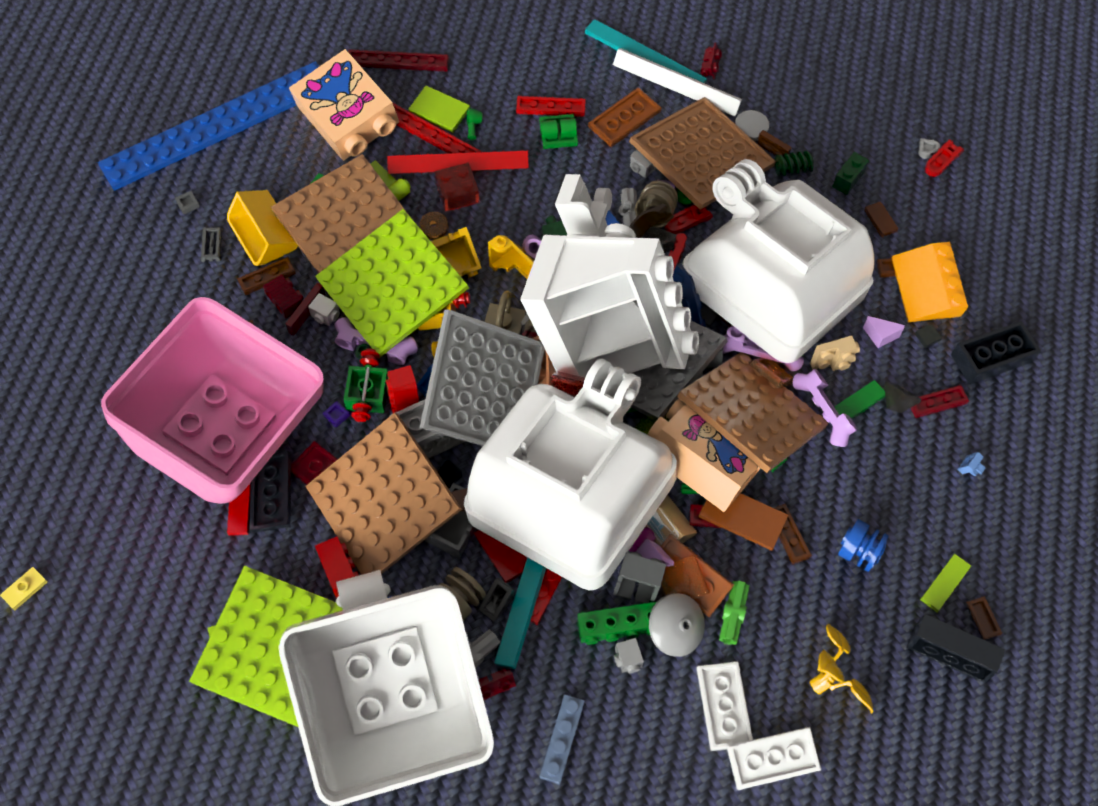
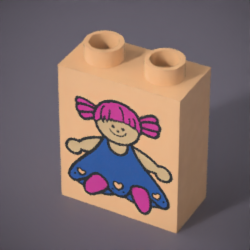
M346 49L289 87L298 108L343 161L350 156L362 154L367 148L368 143L378 136L389 135L399 122L391 100Z
M677 399L666 415L669 421L659 417L647 435L666 444L671 453L675 455L677 460L676 477L725 512L761 468L683 401Z

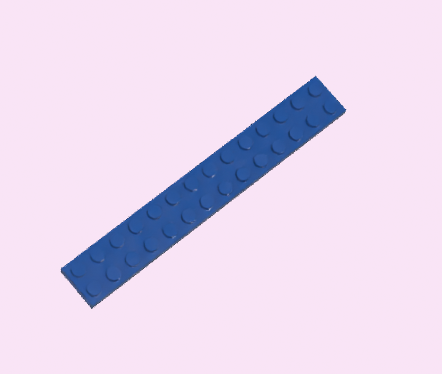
M315 61L97 163L114 191L296 106L297 104L289 87L317 69L319 65Z

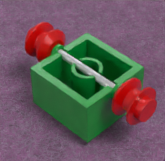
M366 349L361 352L363 358L360 359V364L364 367L349 366L344 404L346 410L354 411L351 413V416L357 422L369 420L371 416L368 412H385L388 392L385 380L388 379V370L385 368H374L379 365L377 359L380 358V354L374 349Z

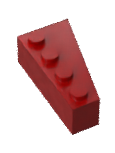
M411 365L387 372L388 379L385 381L392 414L419 402L417 384Z

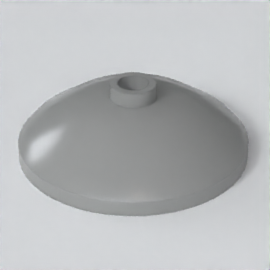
M674 593L662 597L654 605L649 618V632L652 641L661 652L670 656H685L693 652L703 638L705 629L704 616L694 599L684 594Z

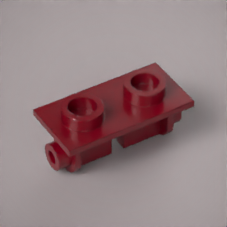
M716 42L714 43V48L708 47L705 50L704 62L700 71L702 76L712 75L713 79L716 78V74L719 72V60L722 58V51L718 48Z
M505 668L491 674L492 681H489L487 676L478 679L483 700H487L516 686L513 673L510 669L505 670Z

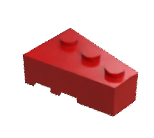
M336 536L315 545V548L337 599L339 593L336 582L359 575L357 571H352L355 566L351 557H346V554L349 552L345 543H340Z

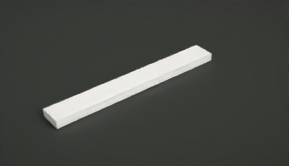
M621 48L617 50L614 66L697 101L706 97L719 110L733 116L737 115L742 99Z

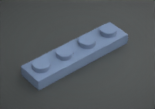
M564 694L539 778L557 784L561 783L585 700Z

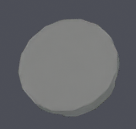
M755 110L743 111L735 120V124L753 141L758 140L760 137L759 133L762 130L766 132L769 130L767 117Z

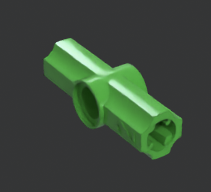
M732 581L735 585L729 593V598L723 611L722 619L724 620L719 640L728 645L737 644L740 627L745 618L747 608L745 604L750 585L742 581Z

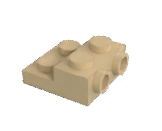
M852 336L817 345L810 362L812 370L818 368L825 369L829 365L833 371L839 369L842 371L849 368L851 363L856 361L855 354L860 352L859 344L854 341Z

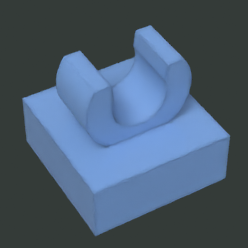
M979 452L967 455L957 470L962 474L970 472L974 476L978 473L982 474L986 469L980 463L983 456Z

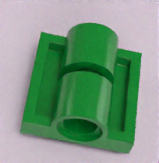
M573 114L539 117L543 149L578 146L576 119Z

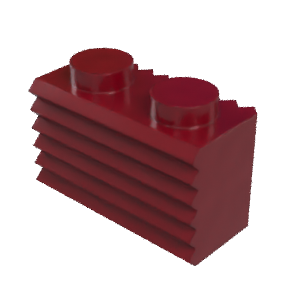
M280 274L264 284L263 289L285 318H288L302 303L304 297L299 290L295 291L293 289L294 286L288 277L285 279Z

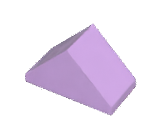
M868 316L863 329L877 348H880L899 338L905 325Z
M648 539L636 551V553H639L644 558L659 559L666 566H674V561L657 543Z

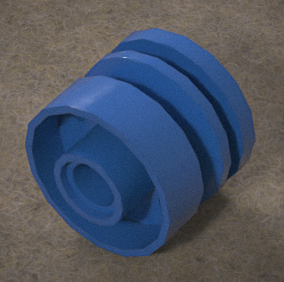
M857 519L853 528L849 527L840 544L843 546L838 556L849 562L855 555L859 556L857 566L860 567L862 562L866 560L868 562L864 570L869 572L878 563L885 551L889 535L884 533L879 541L876 537L880 530L876 529L870 536L867 534L870 525Z

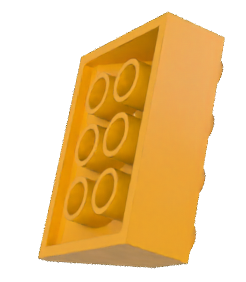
M950 242L932 243L891 257L908 323L961 317L968 308Z

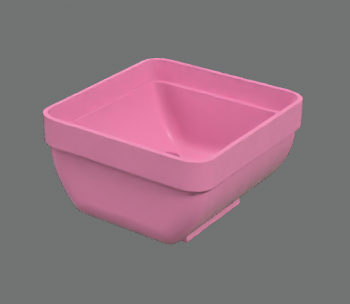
M199 297L194 298L182 309L104 394L101 400V407L107 423L117 431L119 436L137 456L204 500L223 504L232 502L245 490L319 400L324 391V380L321 369L315 363L215 300Z

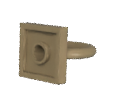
M504 291L499 305L490 303L485 322L521 334V321L526 315V310L511 307L510 291Z

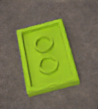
M425 86L408 111L425 121L453 133L466 116L470 105Z

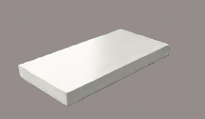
M738 661L697 666L710 750L727 749L726 746L753 740Z
M810 727L726 746L737 790L821 770Z

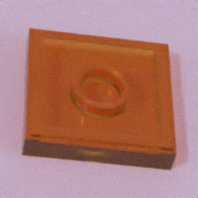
M758 358L750 364V366L779 389L793 383L794 377L772 360Z
M695 555L675 561L674 566H666L661 583L665 595L678 593L695 599L709 594Z

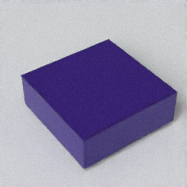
M336 401L323 412V416L337 428L350 417V413Z

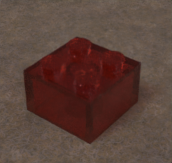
M469 163L434 171L436 186L445 212L479 203V190Z

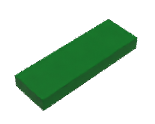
M874 380L834 408L839 415L844 413L853 419L886 397L887 393Z

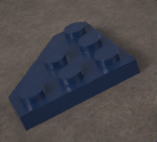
M678 264L673 271L672 277L674 282H680L682 285V306L690 308L691 321L706 327L705 319H702L701 301L699 294L696 293L693 278L682 264Z

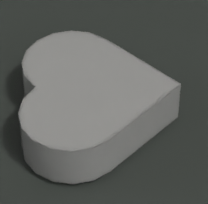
M920 138L918 154L921 158L928 159L940 149L939 142Z

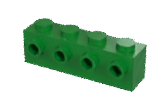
M657 602L577 613L580 642L592 645L600 640L613 642L620 637L633 639L637 638L640 634L650 636L649 618Z

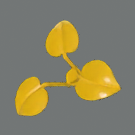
M827 624V634L832 642L838 646V653L833 658L825 650L820 652L818 671H820V674L811 679L810 684L819 695L829 688L833 691L835 688L848 685L851 687L854 695L869 708L872 714L873 704L866 688L854 678L851 681H844V675L836 665V660L843 651L847 654L850 653V645L840 631Z

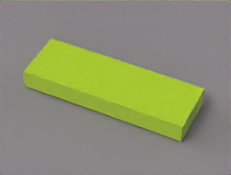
M954 554L920 600L938 612L971 565Z

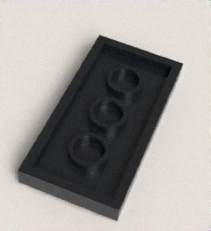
M289 451L274 453L251 481L250 531L252 533L291 527V453Z

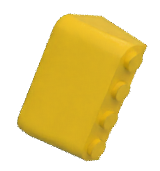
M268 190L236 192L227 213L228 223L255 266L265 265L296 250L298 247L272 211L271 206L275 205L276 202Z

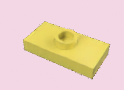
M32 567L0 596L15 611L41 589L47 581Z

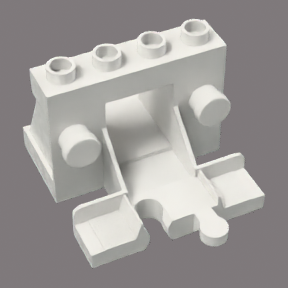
M566 174L555 206L567 231V236H543L520 299L563 386L572 387L580 391L588 371L600 358L610 362L611 366L615 368H623L627 374L660 363L663 368L685 369L689 354L695 355L698 351L699 334L697 331H691L690 329L691 311L689 307L682 306V285L680 282H674L673 280L674 263L672 257L665 256L659 239L636 238L635 232L624 224L614 223L607 225L605 218L612 205L610 188H597L594 201H592L581 175Z

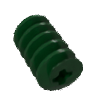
M807 150L803 151V153L799 151L796 154L794 152L783 155L778 154L775 157V170L778 176L780 171L783 176H786V171L793 175V170H795L796 174H799L800 169H802L803 173H806L807 168H809L810 172H813V156Z

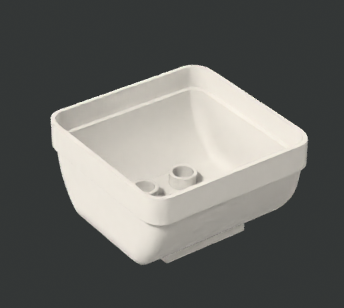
M744 159L735 164L733 168L727 170L725 174L719 176L713 183V193L716 200L733 214L732 219L695 247L684 258L682 265L692 276L696 293L699 294L700 300L772 357L781 362L793 363L864 300L873 284L872 274L875 262L873 245L868 230L864 225L805 182L790 180L772 187L765 182V174L761 167L752 160Z
M600 358L588 371L583 387L576 397L547 384L529 387L476 455L470 473L467 495L464 500L468 522L473 527L583 589L596 590L602 587L612 576L625 557L626 552L634 544L676 481L677 460L669 447L663 442L623 423V416L637 397L641 386V378L632 373L627 374L623 368H615L611 366L610 362Z
M380 570L336 582L339 593L336 604L342 607L343 611L293 624L286 628L282 634L279 652L314 787L318 797L325 804L340 806L481 764L488 760L492 754L494 746L493 735L461 612L455 596L448 588L442 585H433L387 598V595L390 593V586L383 583Z

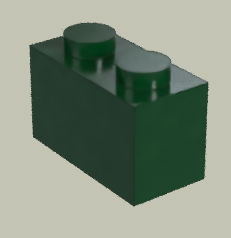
M853 152L836 174L832 187L848 195L865 173L869 159Z

